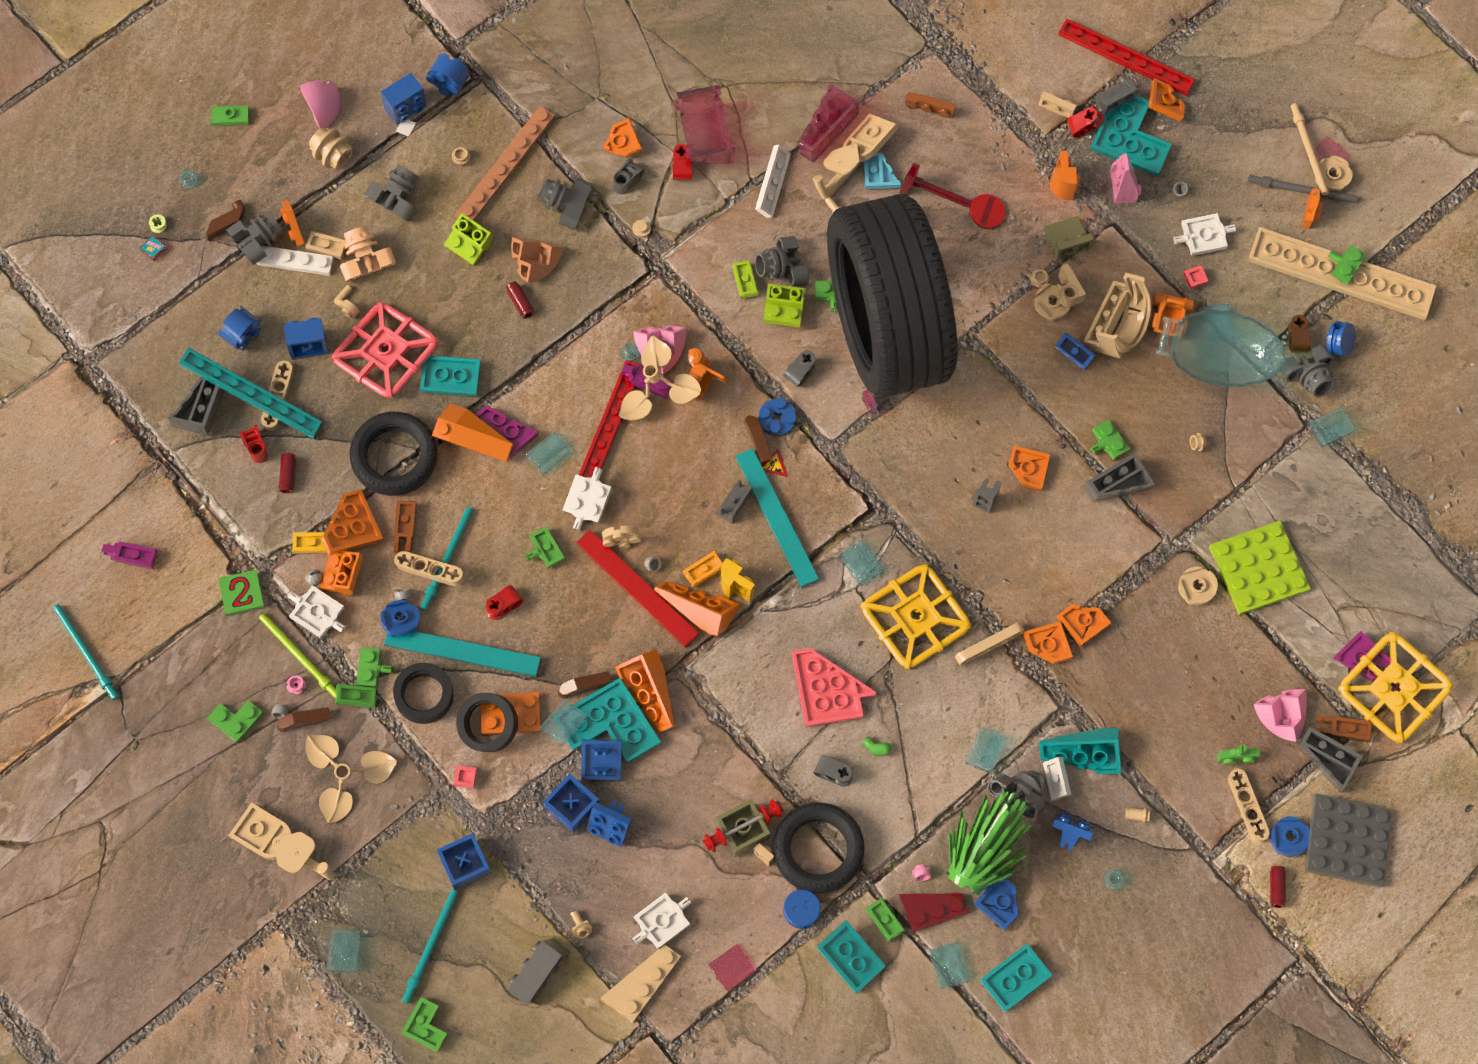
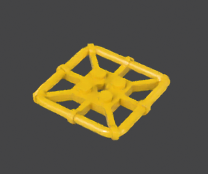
M924 563L913 568L898 579L889 581L887 586L861 603L864 616L879 635V640L885 643L898 663L904 666V669L917 666L935 653L942 652L944 647L971 629V623L967 615L953 598L954 594L951 590L948 591L934 570ZM921 573L918 591L907 598L899 586ZM926 574L942 594L932 602L923 592ZM891 591H894L901 600L894 607L873 604ZM947 601L960 620L941 617L935 607ZM871 611L891 614L898 624L885 631ZM912 612L920 613V619H913ZM939 624L960 627V629L940 642L931 631L932 628ZM900 629L903 630L909 639L906 659L890 639V636ZM926 634L933 646L911 659L914 640Z
M1389 632V634L1381 638L1366 656L1363 655L1360 658V662L1338 686V691L1365 716L1364 719L1366 721H1371L1391 740L1396 741V743H1402L1426 719L1429 720L1431 718L1432 712L1450 694L1453 683L1427 659L1428 656L1422 655L1402 636L1395 634V632ZM1395 642L1417 660L1408 671L1397 663ZM1389 643L1391 664L1382 672L1371 661ZM1422 664L1442 683L1421 684L1411 674ZM1366 666L1378 676L1371 685L1349 686ZM1391 683H1398L1400 685V692H1392ZM1443 689L1425 709L1413 699L1420 690ZM1370 691L1380 701L1370 711L1350 692ZM1409 703L1420 715L1402 733L1400 712ZM1383 704L1394 713L1395 733L1374 715Z

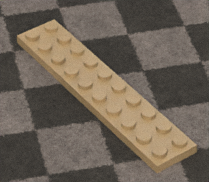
M1261 227L1258 228L1248 262L1422 320L1427 318L1436 285L1362 261L1349 283L1345 285L1331 276L1337 263L1328 257L1331 250Z

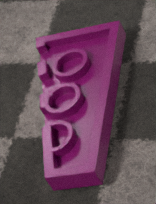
M1360 631L1333 659L1352 670L1360 662V658L1363 655L1366 656L1376 644ZM1382 650L1371 661L1382 672L1391 664L1390 658ZM1367 666L1360 673V675L1372 682L1378 678ZM1391 683V691L1400 692V685L1398 683Z

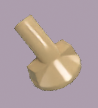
M578 910L572 912L571 916L576 924L572 928L573 935L576 938L588 937L592 933V926L587 920L583 922Z

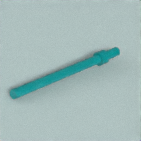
M466 507L441 562L449 564L473 513L472 508ZM439 567L435 575H440L443 572V568ZM432 580L431 585L427 586L424 600L420 606L421 610L427 611L432 599L437 595V588L440 582Z
M60 604L55 605L53 610L99 679L98 683L101 688L106 690L112 701L118 699L119 695L113 688V682L109 676L104 674Z
M451 890L412 978L410 977L407 982L408 987L402 998L404 1003L409 1004L415 990L419 988L421 983L419 980L458 896V892L455 890Z

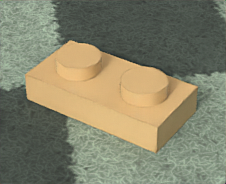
M1043 91L1038 104L1066 118L1074 115L1076 105L1071 101L1063 100L1055 94Z
M311 231L305 248L307 251L333 256V258L341 260L345 251V240Z

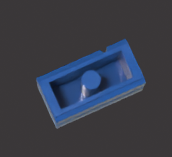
M1067 332L1055 345L1056 349L1083 370L1096 357V354Z

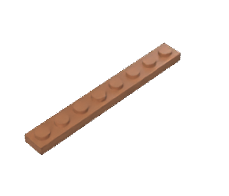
M541 106L538 107L456 212L455 217L457 219L461 213L473 221L479 217L555 119L553 113Z

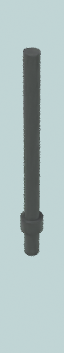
M1249 175L1247 180L1250 183L1261 184V187L1269 188L1271 186L1310 194L1312 188H1315L1274 180L1268 176L1258 177ZM1328 190L1329 193L1322 196L1353 203L1357 201L1356 195Z

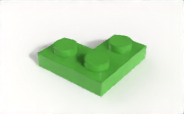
M248 700L235 715L220 703L207 719L238 744L264 713Z
M420 997L401 1034L438 1053L448 1035L446 1032L430 1025L439 1006Z

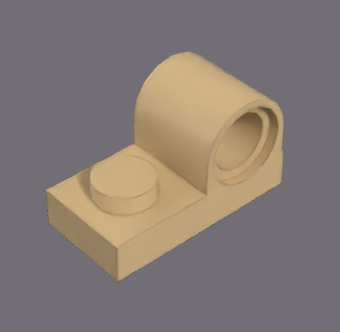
M1068 263L1061 266L1059 279L1064 286L1061 289L1059 301L1065 307H1072L1083 302L1086 293ZM1065 294H1071L1073 297H1067Z

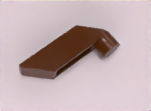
M241 200L232 203L233 210L211 220L206 233L208 241L227 232L226 229L239 220L242 221L245 206Z
M752 415L747 416L744 424L747 426L760 461L764 462L772 459L757 418Z
M609 671L569 680L560 686L558 696L567 698L572 694L599 689L612 682Z
M329 707L287 714L278 720L276 727L278 731L285 732L290 728L322 723L331 719Z

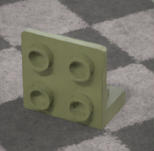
M1078 216L1044 227L1056 259L1080 253L1092 247L1094 238L1091 233L1086 235Z

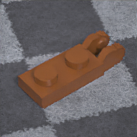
M908 92L905 97V104L907 107H911V109L919 107L925 112H935L945 118L954 117L956 105L913 92Z
M397 500L393 535L395 539L394 553H399L400 539H407L405 551L411 553L415 528L416 501Z
M1336 716L1316 717V722L1331 724V729L1315 728V730L1326 736L1363 742L1371 741V721Z

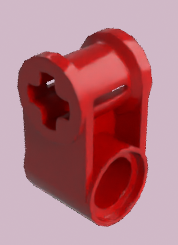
M1088 107L1070 116L1067 119V123L1072 136L1079 138L1100 127L1104 122V115L1095 108Z
M678 144L674 147L673 180H692L690 150L685 144Z
M257 425L244 432L239 431L251 459L255 463L266 461L268 453ZM256 450H262L260 453L254 454Z
M508 585L487 600V615L490 619L498 620L523 603V599L512 585Z

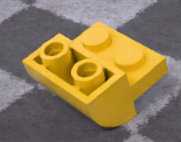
M726 558L721 567V589L729 599L735 593L746 601L751 602L754 597L755 584H753L749 577H742L743 568L740 563Z

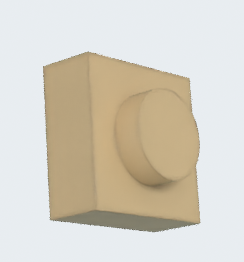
M759 843L754 848V854L767 866L774 861L773 851L767 845L762 846Z

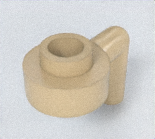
M346 285L334 299V303L342 308L341 312L345 316L355 318L360 311L353 303L345 299L353 290L350 286Z

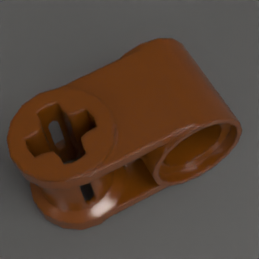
M1295 315L1288 325L1290 352L1310 351L1311 338L1307 318L1303 315Z

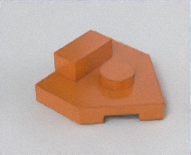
M630 118L612 126L608 140L603 146L604 151L624 158H629L643 151L642 144Z
M1312 188L1302 224L1303 228L1309 229L1312 222L1318 223L1323 207V203L1319 200L1320 189Z

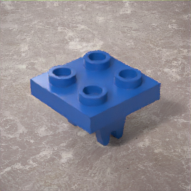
M582 739L581 780H621L622 740Z
M614 800L608 807H605L595 802L586 831L609 841L611 844L622 847L631 822V818L622 815L624 804L617 807V801Z
M1055 813L1052 827L1062 830L1061 848L1067 843L1068 850H1072L1079 837L1091 840L1093 827L1090 826V822L1079 819V821L1071 819L1072 816L1067 813Z

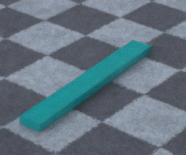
M189 347L179 361L178 365L312 439L323 421Z
M753 448L735 455L748 484L752 486V492L800 587L803 588L818 581L819 578Z
M421 632L391 637L387 634L384 645L387 647L531 677H537L541 660L540 657Z

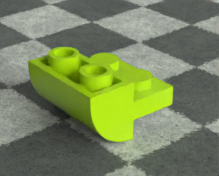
M461 213L452 226L453 231L444 245L475 266L484 251H488L493 240V234Z
M768 284L763 323L800 328L805 288Z

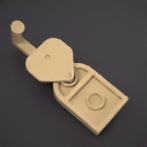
M869 113L846 139L843 147L833 150L824 160L825 168L837 174L826 186L823 184V176L817 175L812 179L823 200L831 197L860 162L869 160L897 131L896 123Z
M252 802L228 835L236 842L265 859H277L278 866L289 873H297L305 865L328 880L335 878L334 872L326 862L318 863L310 858L315 850V842L312 838L302 832L292 833L286 823Z

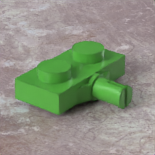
M1350 245L1342 256L1331 250L1328 257L1337 262L1331 276L1347 285L1367 254L1353 245Z
M815 281V301L830 302L831 312H834V306L835 312H838L832 281Z
M1109 419L1092 429L1098 440V444L1090 447L1093 454L1103 449L1114 461L1129 452L1130 448Z
M546 526L529 535L535 549L525 554L528 562L539 556L549 569L565 560Z
M361 648L356 686L377 688L380 674L393 672V665L381 664L380 649Z
M1240 745L1237 749L1221 750L1217 754V762L1224 763V765H1234L1236 762L1252 764L1260 757L1259 748L1247 749L1245 745Z

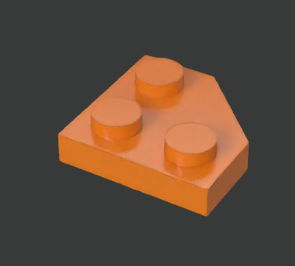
M1154 78L1150 87L1149 108L1181 121L1184 118V102L1175 97L1173 94L1174 89L1171 85Z
M288 200L282 201L283 208H280V212L285 224L290 226L291 230L288 231L290 239L295 241L297 246L302 245L304 241L292 207Z
M1013 446L1008 466L1023 487L1042 491L1050 454Z
M1071 604L1056 616L1080 647L1111 625L1110 620L1100 608L1096 607L1087 608Z
M1060 621L1023 632L1030 653L1052 664L1073 658Z

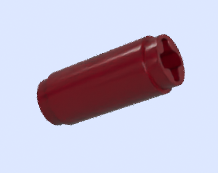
M516 281L509 283L506 286V290L517 311L523 319L530 318L534 314V308Z
M284 453L281 457L279 492L292 493L294 489L296 455L292 453Z
M1272 866L1270 870V903L1273 908H1284L1286 903V871L1283 866Z

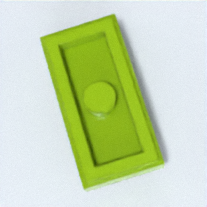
M750 260L732 263L740 299L758 296V289Z

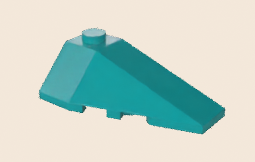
M1099 728L1039 741L1041 760L1049 761L1057 757H1063L1064 764L1077 766V769L1083 770L1086 768L1094 770L1098 774H1121L1122 772L1119 728Z

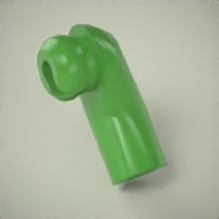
M869 736L862 741V744L874 756H885L892 749L888 742L875 743Z

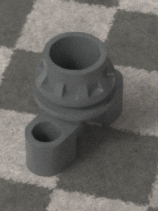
M398 164L396 169L389 172L390 179L385 177V180L389 182L386 188L372 181L364 195L408 222L416 207L405 201L404 198L407 194L413 196V193L410 191L417 188L416 181L419 176Z
M576 177L572 188L568 189L566 188L567 182L564 181L561 184L559 179L550 180L546 178L538 196V201L542 202L548 209L552 206L553 212L557 208L563 210L558 224L574 230L592 183Z
M269 212L265 215L256 216V221L253 219L249 220L251 225L247 228L239 220L226 229L229 236L252 265H255L267 256L261 247L265 244L270 247V241L276 242L279 234L283 232Z
M779 237L776 239V247L765 249L762 253L756 254L755 270L759 277L782 279L785 274L787 282L791 287L808 284L809 274L806 265L799 266L798 263L801 262V259L799 257L796 258L794 253L799 248L796 237Z
M1325 345L1312 348V357L1307 359L1305 356H1301V362L1299 363L1294 356L1280 362L1278 369L1288 382L1300 379V384L1307 392L1313 393L1315 397H1323L1329 394L1335 387L1336 383L1333 379V372L1329 367L1335 358Z
M1022 771L1012 778L1006 774H999L988 784L990 794L997 799L1003 791H1008L1009 796L1014 792L1016 796L1009 806H1013L1016 800L1019 799L1021 802L1017 810L1021 803L1026 801L1025 805L1028 808L1023 815L1027 818H1034L1045 808V802L1041 798L1045 789V781L1042 775L1036 771Z

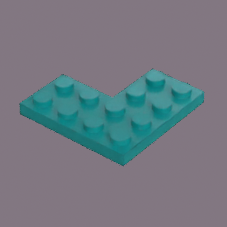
M1136 95L1134 99L1105 114L1104 122L1099 127L1090 150L1114 160L1119 159L1122 154H1127L1132 167L1158 177L1172 144L1139 131L1149 107V100Z
M621 678L553 717L554 722L573 752L582 747V739H595L606 732L612 740H622L621 755L627 764L661 744V741Z

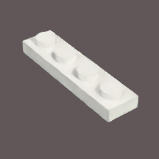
M780 145L773 147L755 208L766 218L773 217L791 153Z
M268 246L261 247L267 256L257 262V265L326 276L331 274L333 256Z

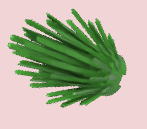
M1003 791L997 802L994 799L990 809L987 806L988 801L985 795L969 834H966L968 823L963 819V812L960 811L956 844L955 830L952 829V835L949 834L950 867L946 874H949L948 878L961 888L973 889L971 891L973 894L980 895L985 887L1013 875L1012 873L1017 869L1012 868L1006 872L1004 871L1027 857V855H1023L1013 860L1026 850V848H1021L996 867L1032 826V824H1029L1023 830L1025 824H1022L1013 834L1024 819L1022 818L1023 813L1028 808L1025 805L1026 801H1023L1017 810L1021 802L1019 799L1016 800L1013 806H1009L1016 796L1014 792L1009 796L1008 791Z

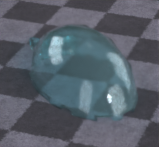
M1204 310L1188 314L1181 320L1163 317L1164 325L1159 348L1155 352L1158 355L1172 357L1176 366L1194 379L1216 386L1243 387L1263 383L1277 375L1282 364L1286 361L1283 343L1273 330L1267 328L1256 319L1224 310ZM1176 323L1171 336L1170 350L1166 352L1171 324Z

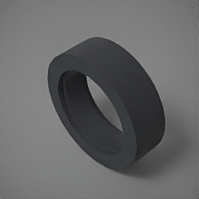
M425 662L416 663L408 666L398 675L393 686V697L397 709L407 720L418 724H428L441 719L449 711L453 702V688L448 675L439 666ZM420 676L432 677L442 686L440 701L436 706L428 710L413 709L404 699L407 685L413 679Z
M478 693L469 697L461 705L456 718V727L459 737L469 748L480 752H496L508 746L514 739L518 729V716L514 706L505 697L493 693ZM485 703H492L499 707L505 719L501 735L490 742L478 740L470 728V718L473 711Z

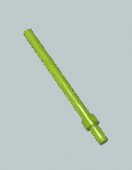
M265 613L261 614L259 619L319 681L318 684L323 690H327L336 698V688L332 685V681L311 663Z

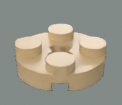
M1330 156V158H1324L1319 162L1328 190L1341 192L1349 185L1353 173L1345 159L1338 156ZM1335 171L1338 177H1332L1329 172Z
M1050 283L1043 285L1037 291L1034 300V306L1039 315L1051 322L1065 317L1070 311V307L1063 306L1059 301L1063 287L1060 284L1051 285ZM1049 299H1056V305H1051Z
M620 526V530H614V527H611L602 532L604 547L619 546L620 549H628L631 547L630 544L641 541L639 528L634 526Z
M1200 566L1187 569L1180 577L1178 584L1180 595L1189 605L1207 604L1214 598L1218 588L1215 575ZM1195 582H1198V584L1203 585L1200 588L1201 590H1197L1193 587L1195 585Z

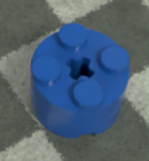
M440 54L430 68L426 80L439 88V92L445 96L458 94L470 75L467 74L469 70L459 59L454 57L452 60L447 58L449 55Z
M240 306V310L234 309L224 320L223 324L225 327L223 330L219 329L218 335L235 349L244 351L249 345L248 341L252 336L255 338L260 333V320L243 306Z

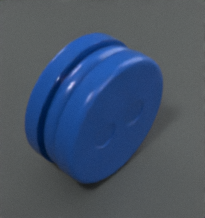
M1335 321L1331 325L1327 335V350L1332 355L1347 357L1352 352L1356 337L1354 325L1342 321Z
M804 889L790 893L783 907L786 921L798 929H806L813 926L817 922L821 911L818 897L811 891Z

